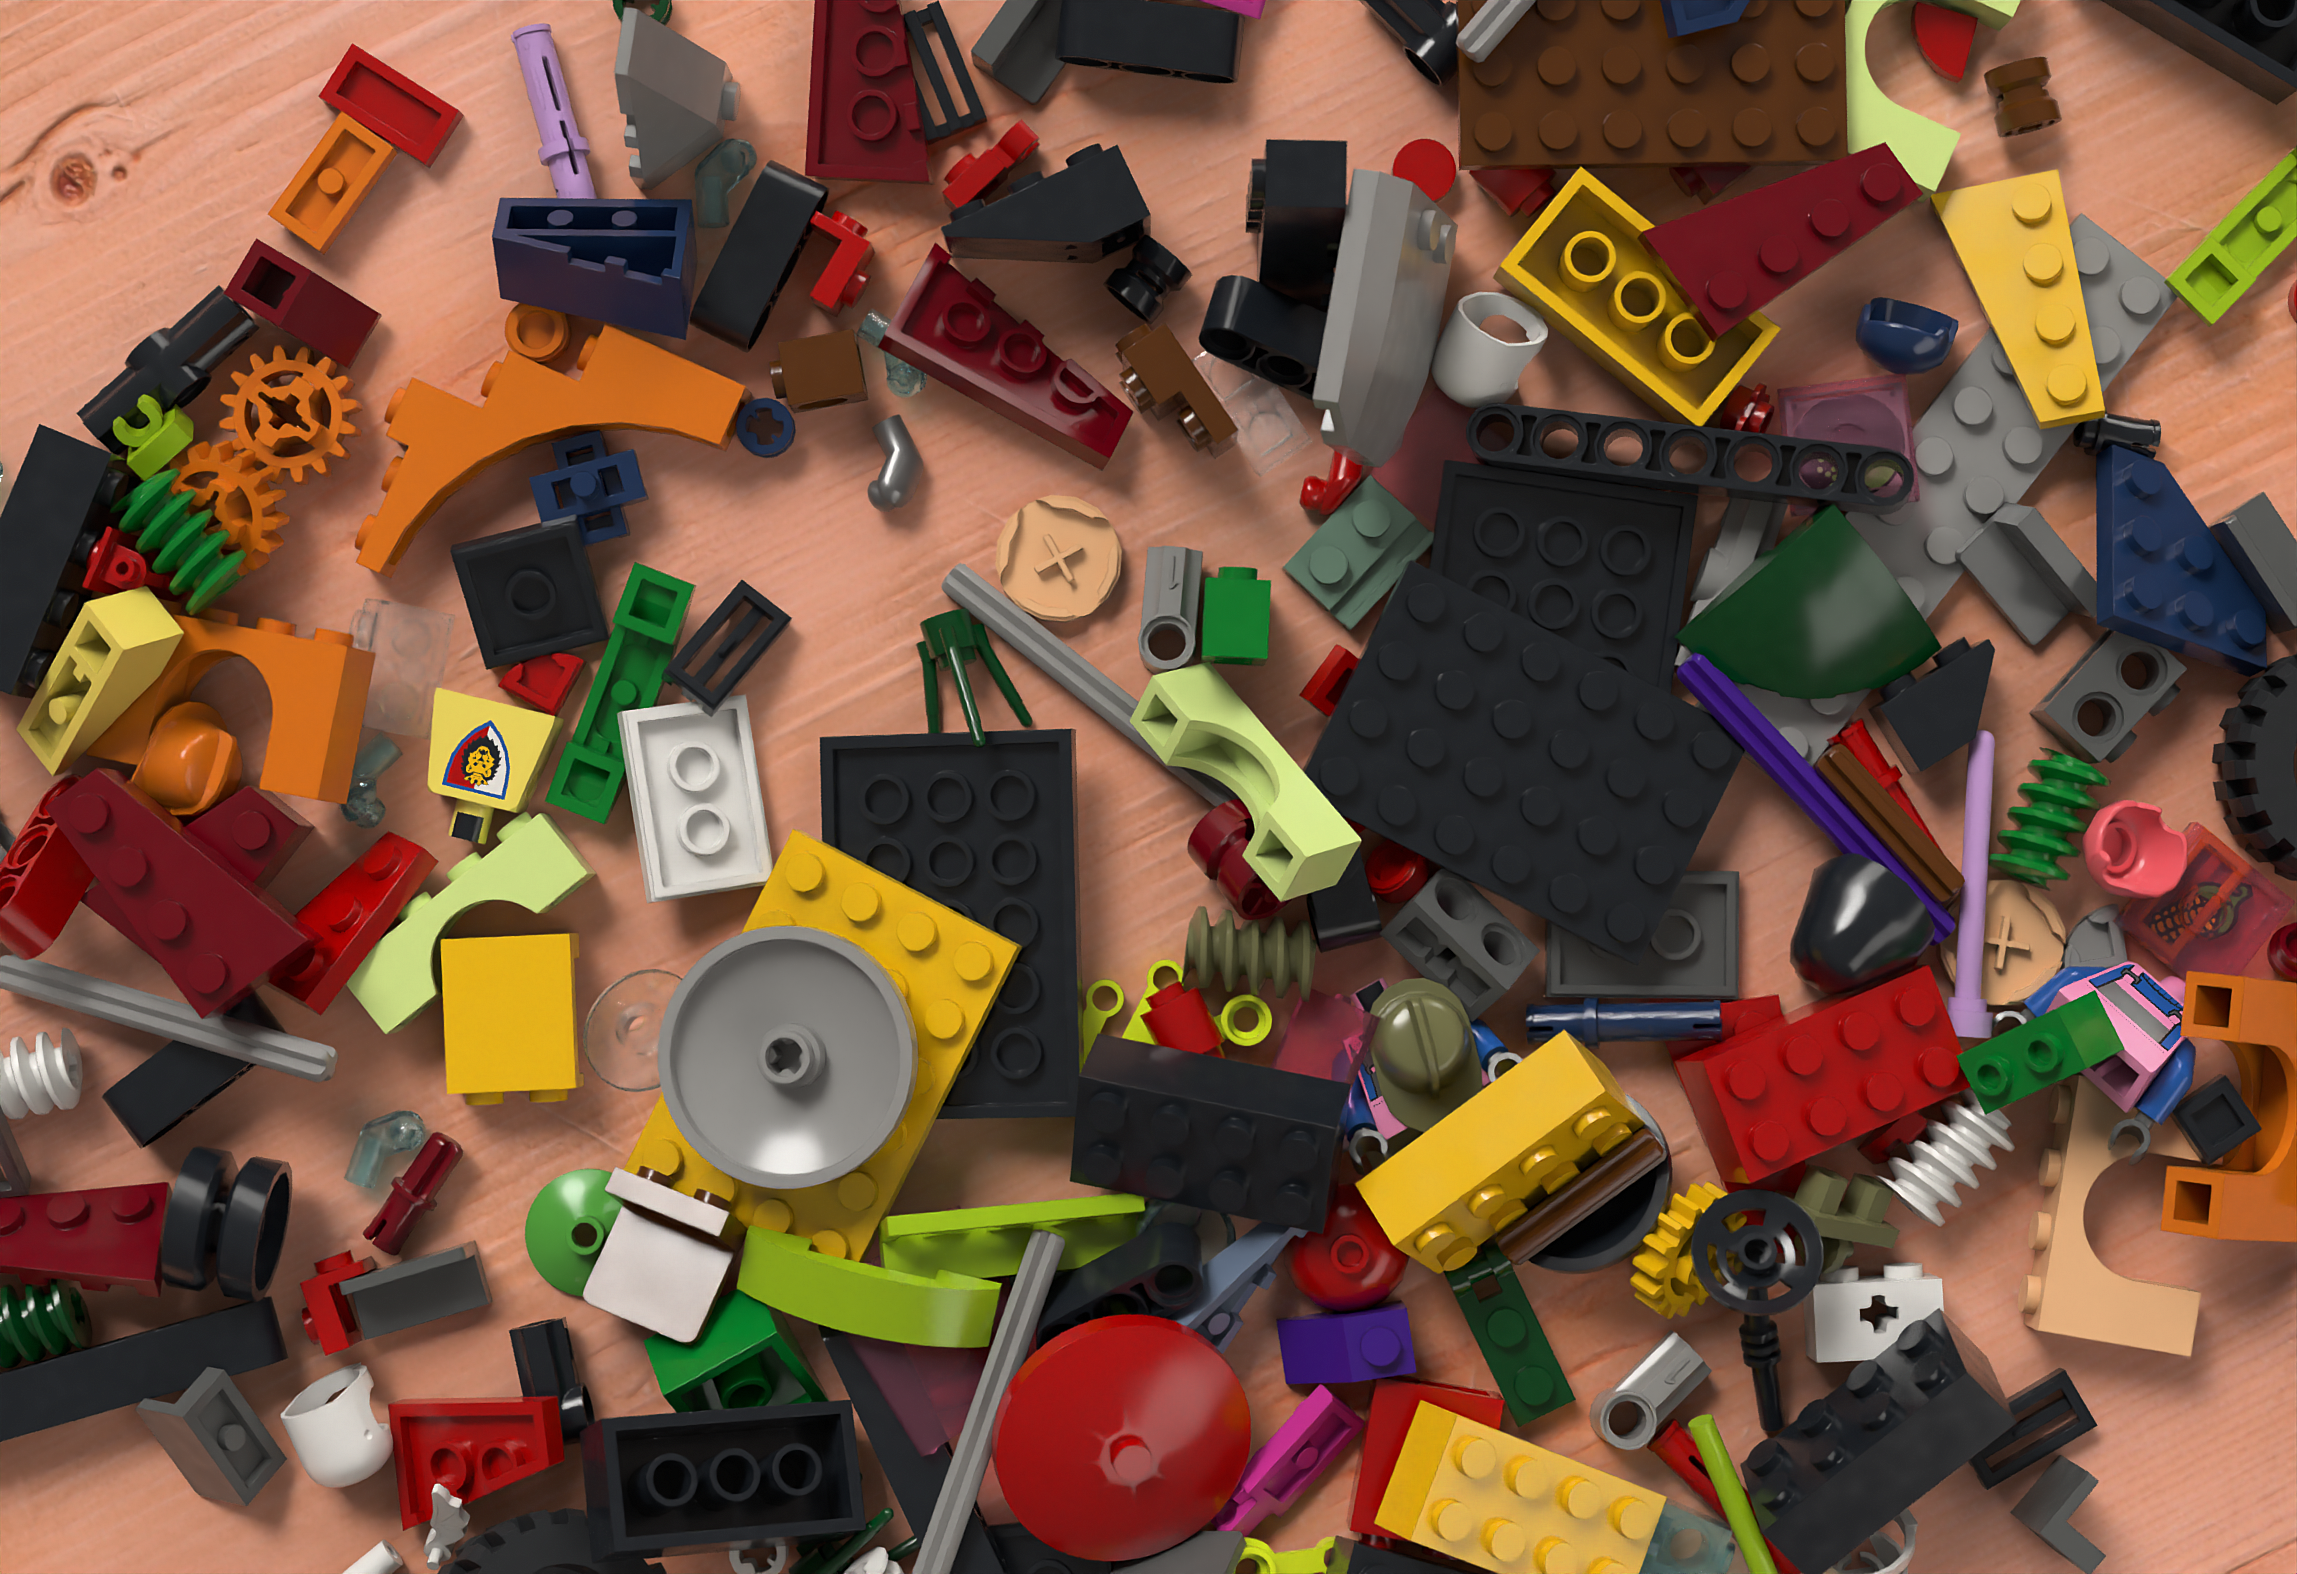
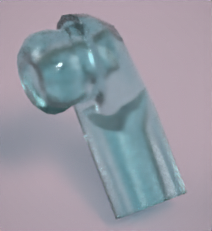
M727 139L723 141L696 167L694 178L698 227L721 228L730 225L728 193L749 174L757 161L756 150L747 140Z
M871 308L856 336L878 348L892 320ZM880 349L884 352L887 371L886 381L889 390L901 398H909L921 392L926 385L928 375Z
M379 732L356 755L347 804H339V809L348 822L354 821L361 829H371L377 826L384 818L386 808L382 801L376 797L377 779L403 755L400 748L383 732Z
M396 1110L364 1124L344 1179L362 1187L375 1188L386 1157L406 1150H416L424 1143L427 1131L421 1117L413 1111Z

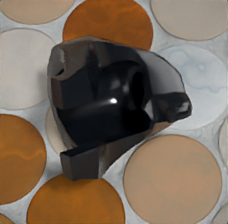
M1846 853L1832 858L1814 869L1807 897L1790 942V963L1794 967L1798 978L1825 994H1846L1916 965L1933 940L1935 926L1926 906L1905 881L1881 864L1859 854Z

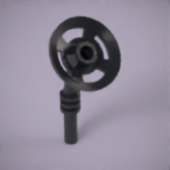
M1740 1190L1721 1197L1704 1211L1696 1224L1692 1236L1691 1259L1696 1276L1708 1294L1726 1308L1744 1314V1323L1739 1327V1334L1742 1339L1741 1347L1744 1352V1364L1752 1369L1760 1426L1765 1431H1778L1786 1425L1777 1363L1781 1361L1782 1354L1779 1348L1780 1341L1777 1335V1324L1770 1320V1315L1783 1313L1794 1308L1812 1292L1823 1267V1243L1812 1218L1791 1199L1767 1190ZM1757 1210L1766 1212L1763 1226H1744L1732 1234L1721 1223L1730 1215L1742 1211ZM1788 1224L1795 1230L1802 1242L1805 1253V1266L1795 1265L1794 1245L1784 1231ZM1774 1240H1776L1782 1248L1784 1254V1263L1775 1262L1777 1257V1246ZM1708 1245L1717 1248V1267L1727 1282L1724 1287L1715 1278L1709 1266L1707 1256ZM1726 1252L1735 1255L1733 1264L1737 1275L1729 1268ZM1779 1281L1791 1289L1778 1298L1768 1300L1767 1288Z

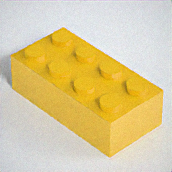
M1580 167L1499 265L1493 279L1520 301L1538 311L1545 317L1544 320L1670 423L1703 426L1781 328L1758 311L1715 342H1712L1637 239L1642 231L1655 226L1583 167Z
M1563 1030L1355 1185L1393 1246L1437 1274H1440L1444 1270L1452 1271L1468 1263L1475 1256L1477 1246L1495 1233H1500L1529 1212L1528 1209L1547 1195L1555 1193L1581 1174L1580 1171L1599 1157H1604L1633 1136L1632 1133L1642 1127L1645 1122L1606 1065L1567 1031Z
M1420 1400L1374 1524L1410 1541L1498 1574H1639L1667 1496Z

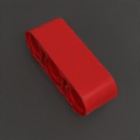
M78 774L65 776L48 789L0 864V941L22 960H30L37 957L54 943L95 877L44 808L83 779Z

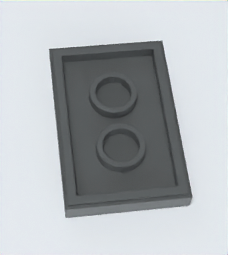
M1685 871L1638 966L1632 965L1545 920V997L1738 999L1739 871Z

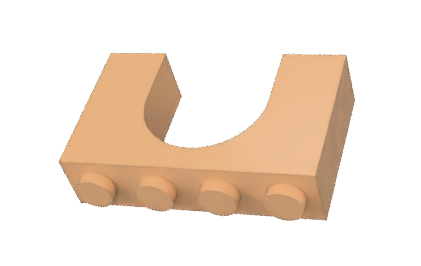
M2071 1075L2063 1079L2062 1085H2055L2050 1098L2049 1120L2052 1123H2056L2052 1148L2044 1149L2039 1165L2040 1186H2046L2042 1212L2035 1211L2033 1213L2029 1226L2028 1245L2030 1249L2035 1250L2032 1274H2025L2019 1288L2018 1310L2021 1313H2025L2023 1324L2043 1332L2191 1357L2201 1293L2184 1286L2117 1275L2100 1262L2087 1241L2083 1214L2085 1201L2091 1186L2107 1167L2120 1159L2133 1155L2140 1148L2139 1140L2135 1136L2124 1134L2116 1139L2114 1146L2109 1151L2108 1140L2111 1132L2120 1121L2134 1119L2140 1110L2134 1106L2132 1110L2126 1113L2086 1076ZM2170 1115L2162 1126L2156 1122L2149 1131L2151 1143L2146 1154H2160L2200 1161ZM2223 1156L2212 1164L2222 1165Z

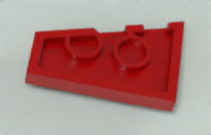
M388 831L294 915V917L303 924L310 926L324 939L264 983V985L321 1016L439 861L422 846Z
M557 1396L402 1399L388 1404L403 1531L432 1519L434 1512L432 1490L435 1484H441L448 1489L451 1496L462 1499L463 1506L565 1461Z

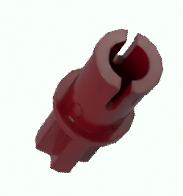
M440 1132L433 1133L402 1178L394 1177L391 1185L394 1189L372 1222L363 1231L364 1237L371 1241L375 1237L372 1242L374 1246L388 1254L398 1255L401 1247L426 1210L434 1211L437 1202L434 1197L462 1158L463 1150L461 1145L448 1135Z

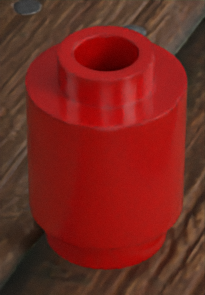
M1554 169L1469 171L1474 180L1509 217H1513L1520 211L1528 218L1531 217L1556 192L1549 184L1557 174Z
M1177 981L1145 998L1151 1009L1140 1015L1155 1045L1223 1059L1227 1058L1220 1045L1225 1039L1197 986L1185 991L1181 982Z

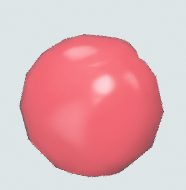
M2121 800L2113 802L2096 813L2083 836L2082 848L2088 872L2103 890L2119 896L2146 899L2157 898L2176 888L2187 869L2188 843L2182 832L2175 831L2164 823L2161 818V808L2143 802L2137 803L2132 800Z

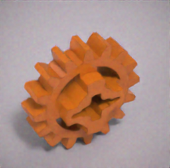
M281 345L274 346L273 362L271 363L266 362L257 354L251 355L250 362L254 372L248 377L243 373L234 371L231 374V378L240 386L238 394H223L220 399L221 402L234 409L233 416L219 421L221 429L237 433L238 435L232 441L234 455L248 449L254 450L256 454L253 467L259 471L269 465L268 467L272 466L275 472L269 481L279 485L283 483L288 471L291 472L295 483L301 486L308 485L309 469L312 468L328 478L332 475L331 465L328 462L330 457L335 455L349 460L352 456L348 449L342 445L345 436H361L362 430L349 423L348 417L362 411V404L357 400L345 399L344 397L355 385L354 382L346 375L332 379L338 364L327 356L314 366V351L307 347L301 346L295 360H292L288 350ZM302 375L301 378L296 376L293 382L287 386L272 388L268 385L271 381L282 376ZM327 398H329L331 405V423L329 428L324 425L322 405ZM275 400L284 406L289 405L296 408L297 413L302 416L301 420L310 426L311 430L308 432L298 425L294 427L288 424L286 419L280 415L281 411L272 405V401ZM253 404L258 407L260 426L255 433L251 422ZM309 443L315 447L313 450L300 456L280 457L282 453L286 455L290 448L295 445Z
M228 440L212 446V448L207 441H203L187 448L188 452L184 450L175 455L168 462L170 469L165 470L177 468L181 473L172 486L171 491L176 494L194 489L197 495L187 509L188 512L195 514L210 509L214 513L204 529L205 533L209 535L227 529L230 536L226 544L229 546L236 543L243 545L240 549L235 550L221 549L223 555L244 550L247 554L237 570L239 575H246L250 573V570L255 571L269 563L268 553L282 547L284 543L281 536L273 530L289 523L290 520L289 515L276 511L275 503L285 498L287 494L283 489L271 490L267 484V481L272 478L275 472L272 466L257 471L253 467L256 452L248 449L234 457L232 441ZM202 471L219 473L218 477L214 480L208 476L202 479L195 477Z

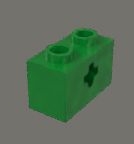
M1219 567L1217 578L1206 577L1203 596L1200 663L1210 662V664L1245 666L1265 665L1268 659L1271 580H1257L1258 569Z
M2093 990L1956 1057L1986 1115L2087 1069L2125 1048L2096 991Z

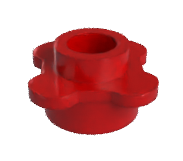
M1758 383L1754 390L1743 385L1738 386L1725 407L1720 422V429L1765 434L1774 414V406L1769 404L1770 395L1765 393L1767 385Z

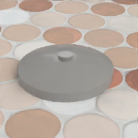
M773 926L759 928L732 937L710 950L696 962L677 986L665 1011L659 1033L658 1072L665 1103L679 1131L687 1142L714 1167L743 1182L761 1187L776 1189L810 1187L837 1179L862 1166L883 1148L898 1129L911 1102L917 1079L918 1043L916 1029L905 997L894 979L872 955L860 946L832 932L812 927Z

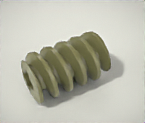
M1198 906L1189 922L1181 984L1184 983L1190 969L1195 968L1200 988H1208L1215 973L1221 972L1225 990L1233 992L1241 976L1247 975L1251 994L1258 995L1267 978L1273 980L1276 997L1283 999L1292 982H1298L1302 1001L1309 1002L1317 940L1312 939L1309 923L1306 920H1299L1291 936H1287L1283 918L1274 916L1266 932L1261 933L1258 919L1245 920L1240 930L1236 929L1232 911L1223 909L1215 926H1210L1206 907Z

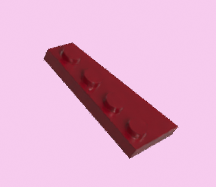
M935 242L887 328L878 348L1103 471L1134 411L1073 359L1066 361L1060 359L1044 345L1042 340L1045 335L1026 319L1021 324L1018 323L993 301L997 294L977 277L970 282L949 264L952 256Z

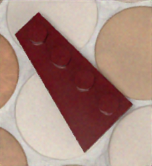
M815 0L805 162L806 177L824 180L934 185L901 0Z
M1886 142L1642 231L1637 239L1711 341L1715 342L1913 204L1923 193Z
M169 1182L0 1198V1273L19 1275L21 1282L24 1284L46 1286L49 1279L52 1278L79 1281L83 1290L108 1292L111 1285L135 1287L138 1295L160 1297L163 1282L161 1264L163 1235L168 1208L173 1194Z

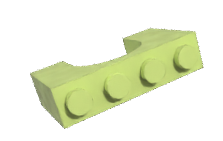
M1845 0L1848 155L1886 142L1923 193L1917 200L1923 203L1936 192L1961 133L1905 109L1888 99L1874 83L1865 58V39L1873 17L1886 7L1910 0ZM2021 0L1921 1L1936 3L1952 11L1978 18L1977 22L2000 31L2013 18Z

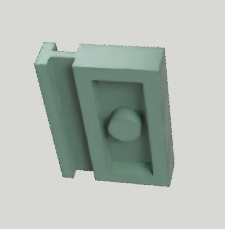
M1369 475L1282 569L1350 631L1399 579L1406 563L1410 560L1415 562L1433 543L1434 534L1426 529L1375 478Z

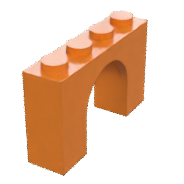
M158 599L183 630L184 634L161 675L87 749L86 755L138 765L158 720L172 706L189 701L196 685L210 669L225 660L243 656L253 663L263 675L270 690L273 706L272 724L259 789L346 805L376 653L352 647L355 635L316 628L314 639H306L295 636L296 624L258 617L256 629L237 626L239 614L206 607L199 612L197 619L181 616V603Z
M2187 971L2180 1036L2219 1040L2228 1046L2238 1065L2241 1079V1098L2262 1129L2223 1156L2222 1165L2212 1164L2208 1167L2167 1166L2160 1231L2217 1240L2297 1242V983Z

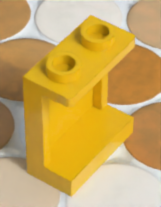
M579 933L441 939L447 1094L465 1093L466 1105H490L504 1103V1092L529 1090L530 1102H556L568 1100V1089L584 1086V1073H579L574 965V959L580 958Z

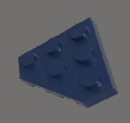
M2113 444L2096 455L2097 625L2247 677L2267 669L2266 611L2165 464Z

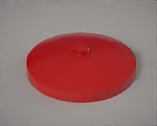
M1141 1314L1107 1316L1088 1321L1059 1334L1031 1355L1017 1371L1001 1398L993 1424L992 1458L994 1469L1011 1511L1019 1522L1043 1543L1060 1552L1087 1560L1124 1561L1156 1554L1181 1543L1198 1532L1223 1508L1236 1489L1248 1460L1252 1436L1250 1410L1245 1392L1231 1365L1213 1343L1198 1332L1173 1320Z

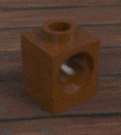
M853 329L777 342L780 360L769 362L776 399L787 398L788 406L794 413L869 400L859 342Z

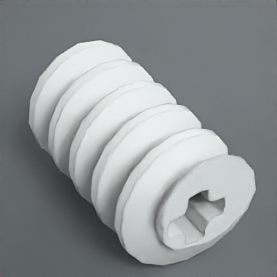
M62 1029L61 1044L58 1048H54L46 1032H39L36 1036L35 1052L29 1053L23 1039L19 1036L13 1037L10 1042V1057L4 1058L0 1049V1106L3 1113L9 1119H22L29 1109L35 1114H48L53 1109L54 1103L62 1110L73 1109L78 1104L82 1090V1060L78 1043L70 1029Z
M1971 1087L1959 1092L1966 1105L1965 1107L1951 1101H1944L1940 1105L1941 1112L1948 1125L1932 1119L1927 1120V1127L1924 1131L1931 1142L1930 1144L1914 1139L1909 1145L1906 1144L1913 1163L1898 1157H1892L1888 1161V1166L1896 1179L1895 1182L1881 1176H1876L1879 1181L1890 1187L1894 1191L1893 1195L1914 1214L1939 1227L1945 1223L1936 1206L1939 1201L1956 1208L1963 1204L1953 1186L1957 1182L1973 1189H1977L1980 1186L1971 1167L1976 1163L1992 1171L1996 1169L1997 1164L1989 1151V1147L1993 1144L2009 1152L2015 1148L2006 1131L2009 1126H2012V1123L1999 1109L1985 1115Z

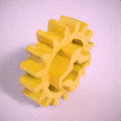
M1706 1181L1703 1187L1692 1183L1685 1198L1678 1193L1672 1196V1201L1667 1205L1665 1212H1660L1657 1217V1228L1653 1233L1644 1237L1642 1240L1644 1244L1639 1248V1254L1633 1258L1632 1264L1640 1269L1630 1279V1284L1637 1288L1634 1295L1637 1300L1667 1319H1671L1675 1313L1682 1317L1687 1316L1692 1302L1700 1307L1705 1303V1299L1709 1294L1701 1285L1693 1268L1691 1259L1692 1236L1696 1224L1704 1211L1716 1200L1729 1193ZM1738 1212L1725 1218L1721 1223L1732 1234L1744 1225L1747 1217ZM1708 1245L1707 1256L1709 1266L1715 1278L1722 1284L1721 1274L1716 1263L1717 1248ZM1726 1252V1259L1730 1268L1734 1266L1735 1255Z

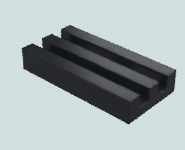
M939 0L928 4L927 8L916 12L913 10L903 14L906 33H911L947 121L935 127L915 78L928 145L987 122L986 115ZM932 22L970 112L961 117L957 114L922 26Z
M741 580L664 669L661 679L670 686L673 683L682 689L681 694L691 702L695 699L703 705L701 710L712 717L789 627L792 618L744 580ZM745 600L753 608L696 675L692 677L684 670ZM765 616L772 621L713 692L707 689L705 685L760 620Z
M2058 1368L2006 1399L2013 1415H2016L2059 1389L2063 1393V1396L2018 1421L1968 1460L1985 1489L1989 1490L2098 1426L2066 1370ZM2073 1410L2076 1418L1989 1468L1985 1461L1986 1458L2066 1411Z

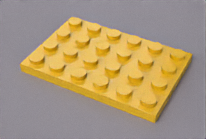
M793 829L741 934L773 926L817 928L832 932L855 943L872 955L887 970L905 997L913 1018L918 1043L917 1079L907 1112L898 1129L883 1148L852 1172L832 1181L810 1187L776 1189L743 1182L722 1172L705 1160L679 1131L670 1115L663 1093H661L623 1170L636 1175L640 1166L651 1168L676 1181L672 1190L693 1198L697 1188L731 1202L732 1207L729 1212L747 1229L752 1225L812 1239L811 1251L864 1263L878 1235V1226L887 1217L1022 946L800 829Z

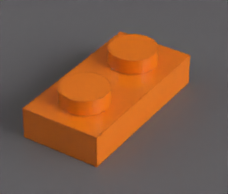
M341 111L268 212V215L325 255L398 152Z

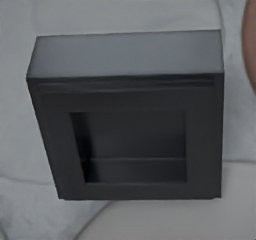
M2223 1074L2217 1075L2183 1098L2170 1114V1117L2200 1161L2206 1165H2210L2262 1129L2227 1076Z

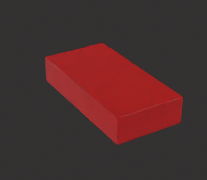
M353 43L318 96L326 104L339 112L343 111L366 129L428 168H431L464 116L460 110Z

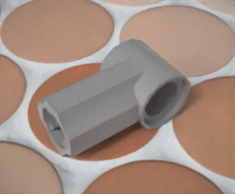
M1175 546L1148 547L1141 630L1138 636L1141 660L1145 667L1155 675L1189 667L1194 661L1203 561L1202 551ZM1172 630L1183 637L1186 645L1179 657L1174 660L1164 661L1156 658L1151 653L1149 644L1158 632Z
M1670 1330L1612 1388H1608L1597 1395L1591 1404L1589 1413L1591 1427L1598 1437L1617 1448L1625 1450L1638 1449L1651 1440L1655 1434L1656 1426L1712 1370L1689 1344L1674 1331ZM1631 1401L1637 1410L1636 1425L1627 1434H1613L1608 1421L1611 1410L1620 1402Z

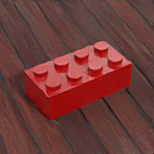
M1914 965L1852 992L1828 995L1675 1061L1721 1181L1751 1184L1971 1087L1956 1057L1963 1053L1929 965Z

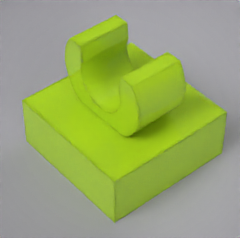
M143 394L138 399L137 407L148 416L150 423L142 429H135L118 416L113 421V431L119 441L129 446L127 465L140 478L146 481L193 440L194 422L176 404L163 415L159 403L154 398Z

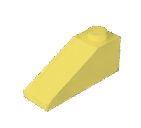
M147 586L85 602L16 729L52 776L63 774L161 675L184 634L183 630Z

